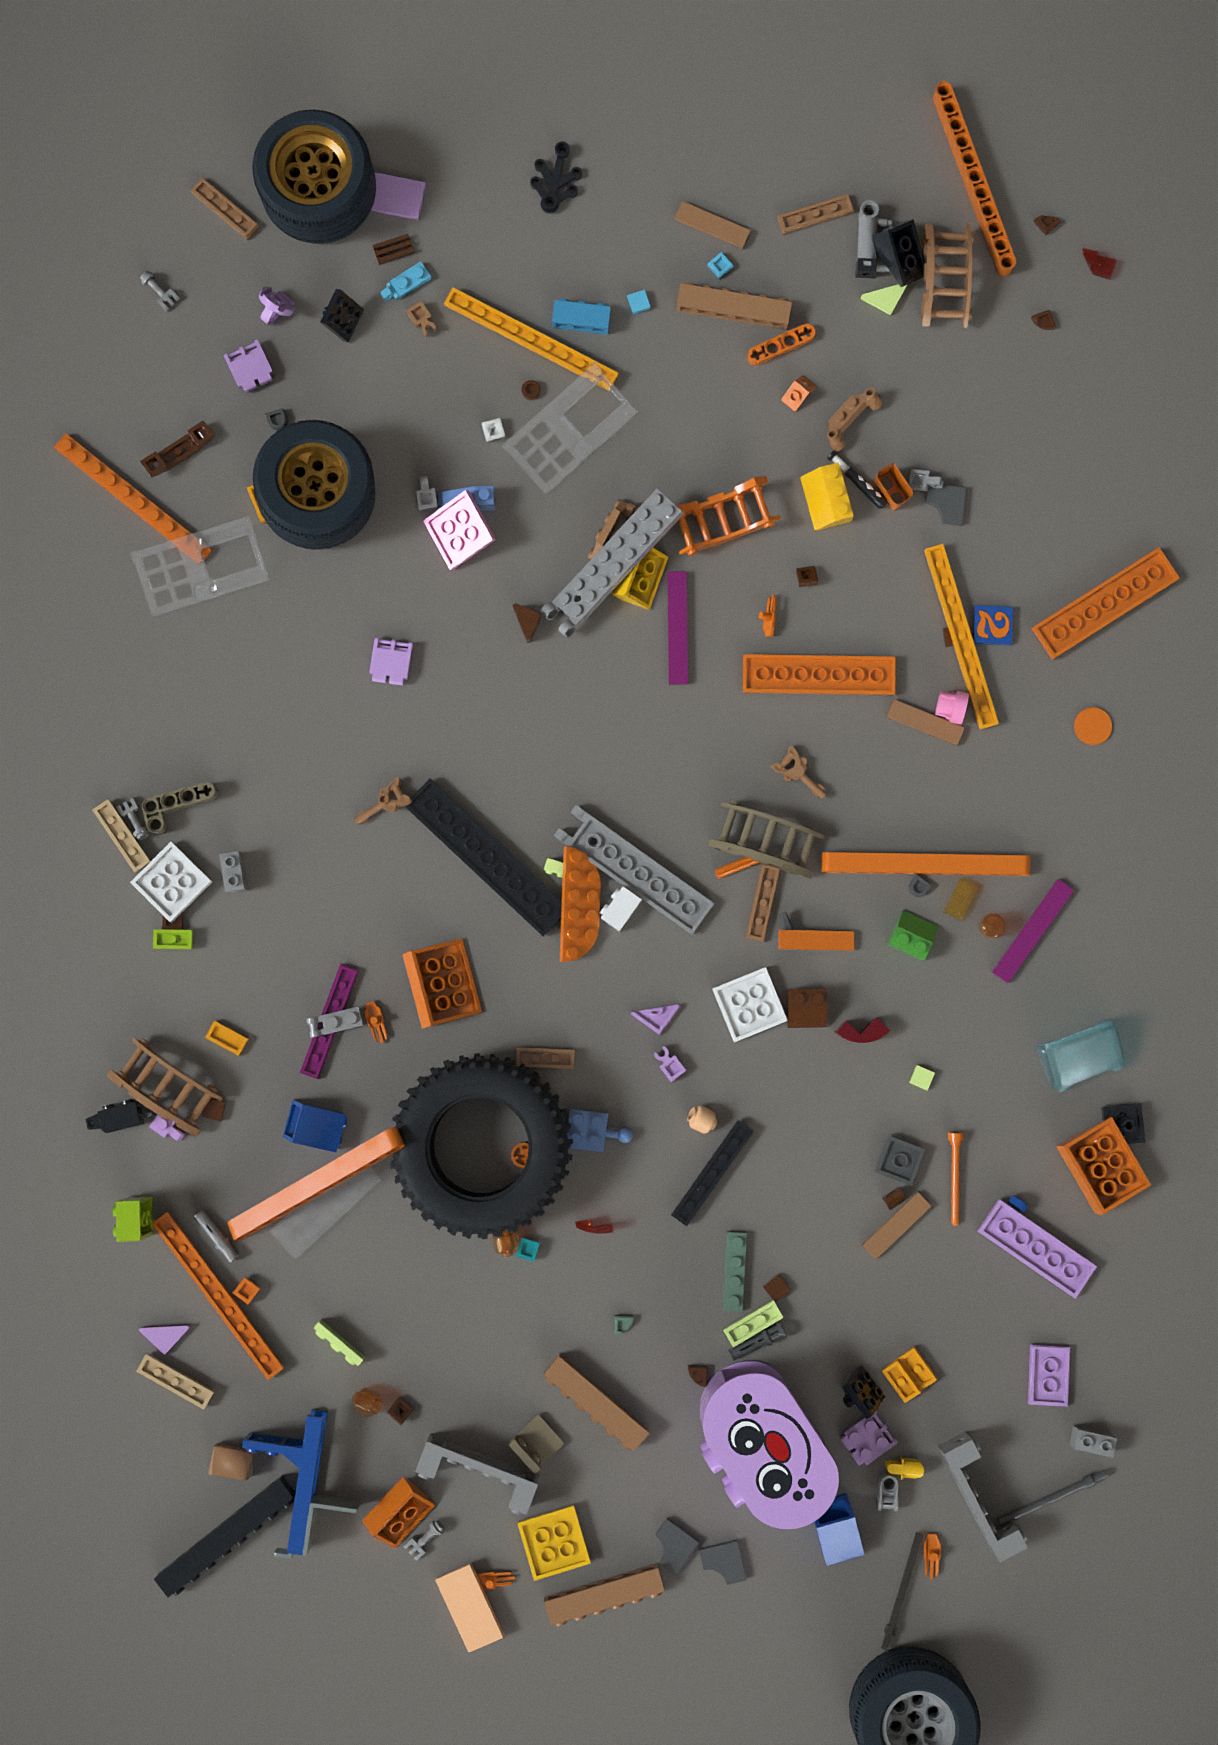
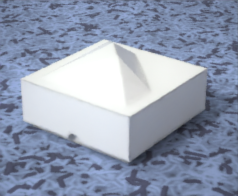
M500 418L481 423L486 442L505 437Z

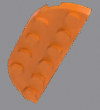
M568 846L564 847L560 962H569L584 956L597 939L600 923L601 881L597 867L588 861V855L584 852Z

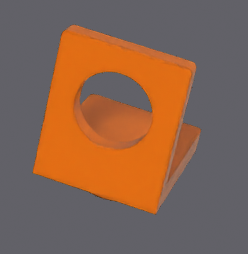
M802 375L793 382L781 400L793 411H797L808 394L816 389V386Z

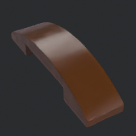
M201 421L189 429L188 434L159 453L155 451L141 460L140 463L151 478L194 455L211 441L214 435L206 423Z

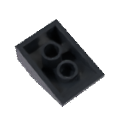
M914 219L896 223L872 234L877 253L900 287H904L924 277V264L926 262Z

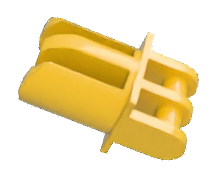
M899 1456V1460H887L885 1462L888 1472L898 1474L901 1480L903 1478H921L924 1474V1467L917 1459Z

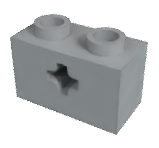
M235 851L219 854L225 892L231 894L248 891L242 853Z
M1073 1425L1069 1445L1076 1450L1113 1458L1117 1438L1111 1433Z

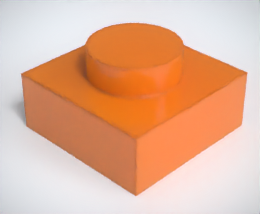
M245 1276L233 1294L246 1304H250L261 1287Z

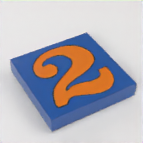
M975 605L973 620L974 644L1011 646L1013 607Z

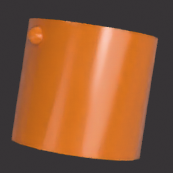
M527 1142L517 1143L511 1151L513 1163L521 1168L525 1167L528 1157L529 1145Z

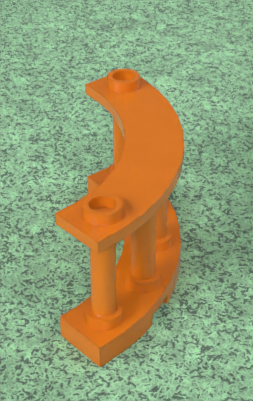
M767 476L754 477L734 487L735 491L727 494L721 492L708 497V501L699 504L697 501L676 505L684 513L678 522L687 547L679 551V554L692 556L699 553L700 550L740 538L763 527L767 529L775 526V522L780 520L781 516H770L761 491L763 489L762 486L769 483ZM750 492L755 494L763 520L754 524L751 522L743 500L745 498L744 495ZM731 500L737 503L745 528L733 533L723 508L724 503ZM712 507L717 511L725 534L715 539L711 538L703 516L704 510ZM693 514V516H696L704 542L694 544L685 519L686 515Z

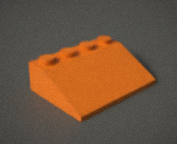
M463 939L416 949L402 954L422 1029L482 1013Z
M1112 1117L1070 1137L1056 1146L1095 1214L1104 1215L1151 1186Z

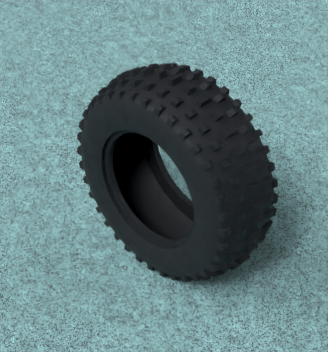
M475 1053L474 1059L464 1058L461 1055L458 1062L449 1061V1059L443 1061L444 1067L430 1068L431 1075L428 1077L420 1076L417 1079L419 1085L411 1089L408 1088L406 1092L410 1096L405 1101L399 1102L398 1106L402 1109L398 1115L396 1114L392 1118V1121L397 1122L395 1127L398 1128L405 1144L403 1148L393 1153L394 1160L390 1163L391 1169H395L398 1174L394 1176V1181L396 1184L400 1183L404 1188L401 1190L403 1198L408 1197L412 1201L410 1203L411 1209L413 1211L416 1208L422 1212L420 1216L426 1222L428 1219L433 1220V1225L438 1230L442 1226L448 1228L447 1232L454 1236L457 1232H462V1236L466 1237V1239H471L472 1234H477L478 1238L488 1239V1234H493L494 1237L498 1236L499 1238L503 1237L502 1231L508 1230L509 1233H515L519 1231L518 1225L522 1224L525 1226L528 1224L529 1226L532 1224L531 1217L542 1216L545 1213L542 1208L545 1205L549 1206L550 1203L553 1204L555 1202V1199L552 1198L553 1194L558 1193L559 1190L562 1191L564 1187L560 1184V1181L565 1178V1175L568 1176L569 1171L565 1170L566 1164H569V1160H572L573 1156L568 1154V1148L573 1144V1139H568L567 1136L571 1128V1124L564 1121L567 1111L565 1108L560 1110L557 1104L560 1097L558 1094L552 1096L549 1092L551 1088L548 1081L543 1085L539 1081V1073L534 1071L530 1074L527 1072L528 1068L524 1067V1063H521L518 1067L513 1064L514 1061H511L509 1057L501 1061L499 1057H495V1054H491L490 1059H487L484 1056H480V1053ZM470 1098L496 1100L514 1111L523 1123L528 1137V1157L522 1173L508 1186L489 1193L471 1192L455 1185L441 1170L435 1155L434 1142L436 1130L446 1112L460 1101Z

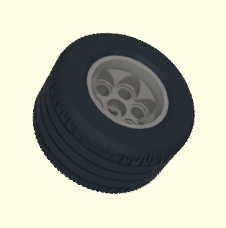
M913 1646L891 1649L873 1658L874 1660H871L858 1675L849 1701L850 1723L858 1745L979 1744L981 1721L976 1701L960 1672L940 1654ZM913 1695H921L918 1700L912 1699ZM900 1700L903 1701L900 1707H894ZM931 1706H936L937 1709L935 1712H928V1709ZM915 1711L916 1714H913V1717L910 1718L909 1714ZM893 1721L900 1722L897 1727L890 1726ZM927 1727H934L931 1733H925ZM909 1734H915L913 1740H906Z

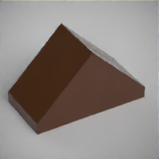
M515 603L513 604L514 612L525 639L529 643L540 622L541 614Z

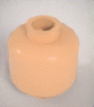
M702 1105L693 1107L687 1117L689 1126L704 1134L714 1130L717 1125L715 1112Z

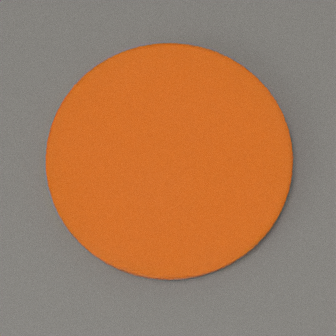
M1090 707L1082 710L1077 715L1074 722V730L1082 742L1089 745H1098L1106 741L1110 736L1112 722L1105 711Z

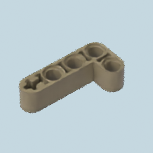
M203 782L146 798L142 803V810L148 830L158 835L165 833L168 828L166 813L215 800L218 796L217 787L209 782ZM207 788L212 790L209 792V796L204 794V792L207 791ZM193 792V799L187 802L185 799L186 794ZM174 797V805L168 807L167 800ZM155 802L156 809L150 812L149 805ZM160 820L161 827L158 830H154L153 824L155 821Z

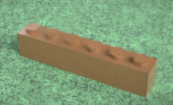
M686 282L685 284L680 283L676 311L787 330L792 302L785 298L772 299L767 295L754 296L749 292L737 293L726 288L719 290L709 285L701 287L696 286L694 283Z
M560 1353L544 1371L545 1380L550 1385L554 1386L556 1384L561 1389L560 1393L567 1399L571 1397L576 1402L575 1406L582 1412L586 1410L591 1414L590 1419L598 1425L601 1423L605 1426V1431L614 1438L616 1436L621 1440L619 1443L626 1450L631 1449L635 1451L648 1436V1428Z
M658 1563L546 1596L544 1604L550 1625L556 1624V1626L566 1624L568 1620H581L591 1613L598 1615L611 1607L618 1609L628 1602L638 1603L648 1596L651 1598L658 1597L662 1594L661 1592H665Z

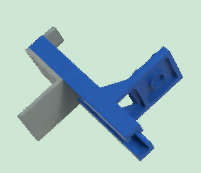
M311 1410V1415H307L303 1440L252 1432L243 1440L242 1448H246L248 1452L258 1453L259 1450L267 1451L268 1455L273 1456L281 1453L299 1468L288 1548H277L274 1552V1557L291 1559L294 1554L307 1556L313 1544L318 1508L357 1513L362 1505V1500L316 1494L328 1411Z

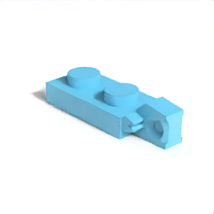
M420 261L390 280L386 284L387 287L380 293L385 302L392 297L401 299L432 278Z

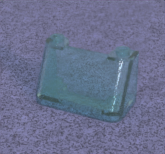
M1114 1019L1100 1021L1097 1025H1092L1079 1032L1035 1046L1052 1090L1058 1089L1059 1092L1070 1089L1069 1085L1112 1069L1113 1072L1124 1068L1123 1064L1126 1063Z

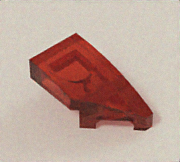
M1083 248L1082 254L1091 273L1095 276L1111 280L1117 260L1100 256L1097 251Z
M592 1219L575 1222L576 1228L596 1234L613 1233L612 1223L593 1226Z

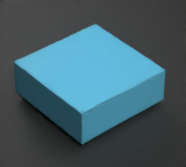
M723 252L719 253L707 264L718 279H721L734 268V265Z
M645 290L627 295L632 315L650 310Z

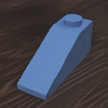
M472 486L438 492V510L465 490L470 491L480 511L495 510V491L493 486Z

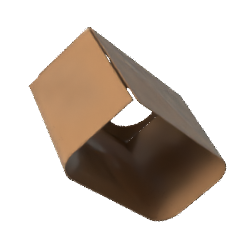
M217 1443L213 1448L208 1474L248 1480L251 1477L253 1453L248 1452L246 1448L241 1446Z

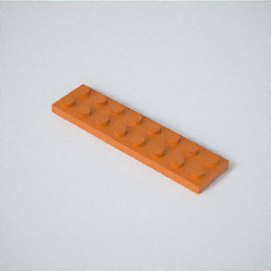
M1158 547L1031 629L1051 660L1176 582L1180 577L1160 547Z
M743 654L742 693L895 695V656Z

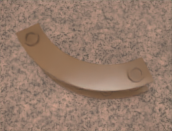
M925 223L923 248L924 256H927V263L924 264V281H926L925 289L927 293H923L920 317L922 326H930V319L959 318L962 320L963 328H967L968 321L972 319L970 300L974 232H971L969 224H966L965 233H944L933 230L932 223ZM936 240L964 241V247L938 246L934 242ZM937 254L965 255V267L938 266V264H935V256ZM937 274L965 275V289L937 288V286H934V276H937ZM933 297H964L963 311L935 310L932 308Z
M133 1037L131 1041L138 1046L122 1071L119 1070L117 1073L110 1070L107 1077L120 1088L125 1087L129 1091L128 1094L165 1120L168 1118L177 1123V1127L197 1137L201 1130L196 1126V1120L212 1097L219 1101L223 1099L217 1093L219 1090L211 1084L208 1086L204 1085L155 1052L150 1047L151 1043L141 1038V1040ZM143 1052L151 1056V1059L136 1081L131 1082L128 1080V1074ZM157 1062H159L169 1070L153 1094L147 1095L141 1090L142 1084ZM176 1074L187 1081V1084L172 1106L167 1108L159 1103V1097ZM195 1086L205 1092L191 1115L185 1119L178 1115V1109Z

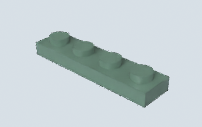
M727 1231L723 1311L743 1312L746 1232Z

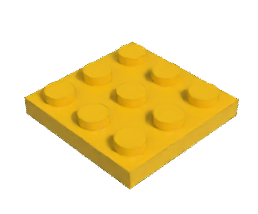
M574 1504L517 1522L534 1581L591 1564Z

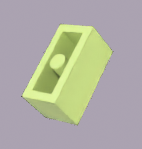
M547 858L544 867L546 873L550 875L554 873L557 874V877L563 878V863Z

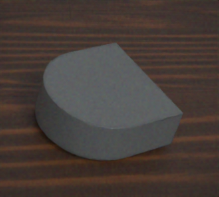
M283 408L265 413L268 424L273 430L278 431L287 425V418Z
M916 874L909 883L908 889L914 897H922L929 891L932 885Z

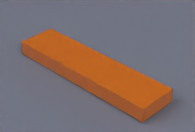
M778 930V949L854 951V931Z

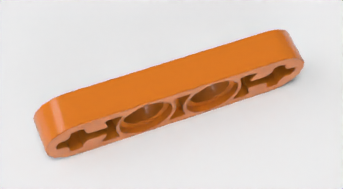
M803 324L750 348L747 354L749 364L753 366L763 364L810 343L815 337V328L811 324ZM804 330L811 332L809 337L807 335L801 336ZM789 336L793 337L795 343L787 345L784 339ZM770 344H775L778 347V351L771 353L767 347ZM762 348H764V353L759 355V360L751 358L754 352L758 355L762 353Z

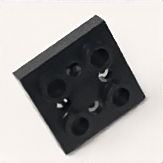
M336 289L328 306L324 308L326 311H323L320 323L343 342H349L364 309L341 289Z
M1141 1103L1101 1107L1102 1120L1112 1117L1121 1134L1124 1132L1123 1136H1125L1124 1139L1127 1144L1146 1142Z
M862 1365L855 1369L843 1386L848 1394L843 1397L844 1404L849 1408L856 1404L866 1419L874 1415L885 1398L881 1388L876 1385L869 1372Z

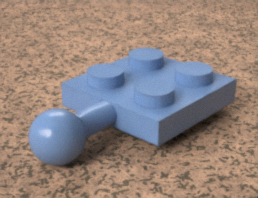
M570 1109L568 1123L571 1124V1128L567 1133L568 1139H573V1144H571L570 1148L604 1152L606 1137L618 1138L622 1143H629L633 1138V1133L629 1128H622L619 1131L607 1129L609 1113Z

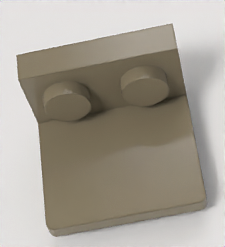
M537 1414L509 1440L508 1445L530 1470L536 1474L541 1469V1465L564 1444V1441Z

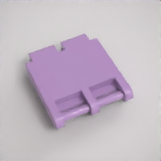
M258 339L254 340L255 343L244 348L242 346L239 347V350L227 355L226 353L223 355L239 389L243 388L245 393L256 389L255 382L259 381L261 386L273 381L270 375L274 373ZM257 346V348L245 353V351ZM240 353L242 354V355H240V356H238V357H235V358H233V359H231V360L229 359V358H231V357H233V356H236V355H238V354H240Z
M375 636L369 671L373 675L372 681L386 683L387 677H390L389 684L403 686L404 679L408 680L413 642H397L396 639H392V641L383 640ZM379 643L391 644V646L379 645ZM396 645L408 647V649L396 647Z
M877 1411L872 1417L875 1418L880 1427L877 1426L872 1417L866 1419L864 1416L843 1431L845 1435L840 1438L848 1451L855 1448L850 1454L858 1466L864 1462L868 1465L898 1443L896 1438L893 1439L887 1430V1425L883 1424L877 1416ZM883 1431H884V1433L887 1435V1437L889 1438L890 1442H888V1440L886 1439V1437L883 1435V1433H882Z

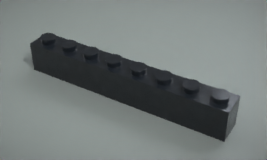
M281 1475L158 1573L154 1581L167 1598L173 1594L176 1597L185 1589L184 1585L190 1582L192 1584L200 1577L199 1573L204 1569L206 1571L210 1570L216 1564V1559L219 1557L223 1559L232 1552L231 1547L235 1544L240 1546L248 1539L246 1535L251 1531L255 1534L263 1527L261 1523L266 1519L268 1521L274 1519L279 1514L277 1511L281 1507H284V1509L289 1507L294 1502L293 1498L296 1492Z

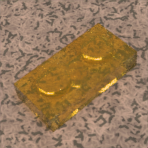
M960 878L943 913L962 921L978 886Z

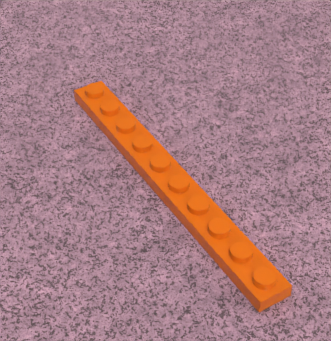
M65 433L54 446L59 453L199 565L212 552L208 546L68 434Z
M168 1211L154 1221L152 1225L266 1379H271L284 1369V1365L171 1213Z

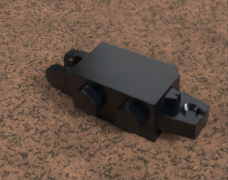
M129 1099L121 1101V1106L115 1107L114 1104L102 1106L103 1110L97 1111L98 1114L85 1120L88 1130L101 1129L105 1133H110L145 1124L144 1118L155 1116L156 1113L149 1111L142 1114L141 1107L144 1105Z

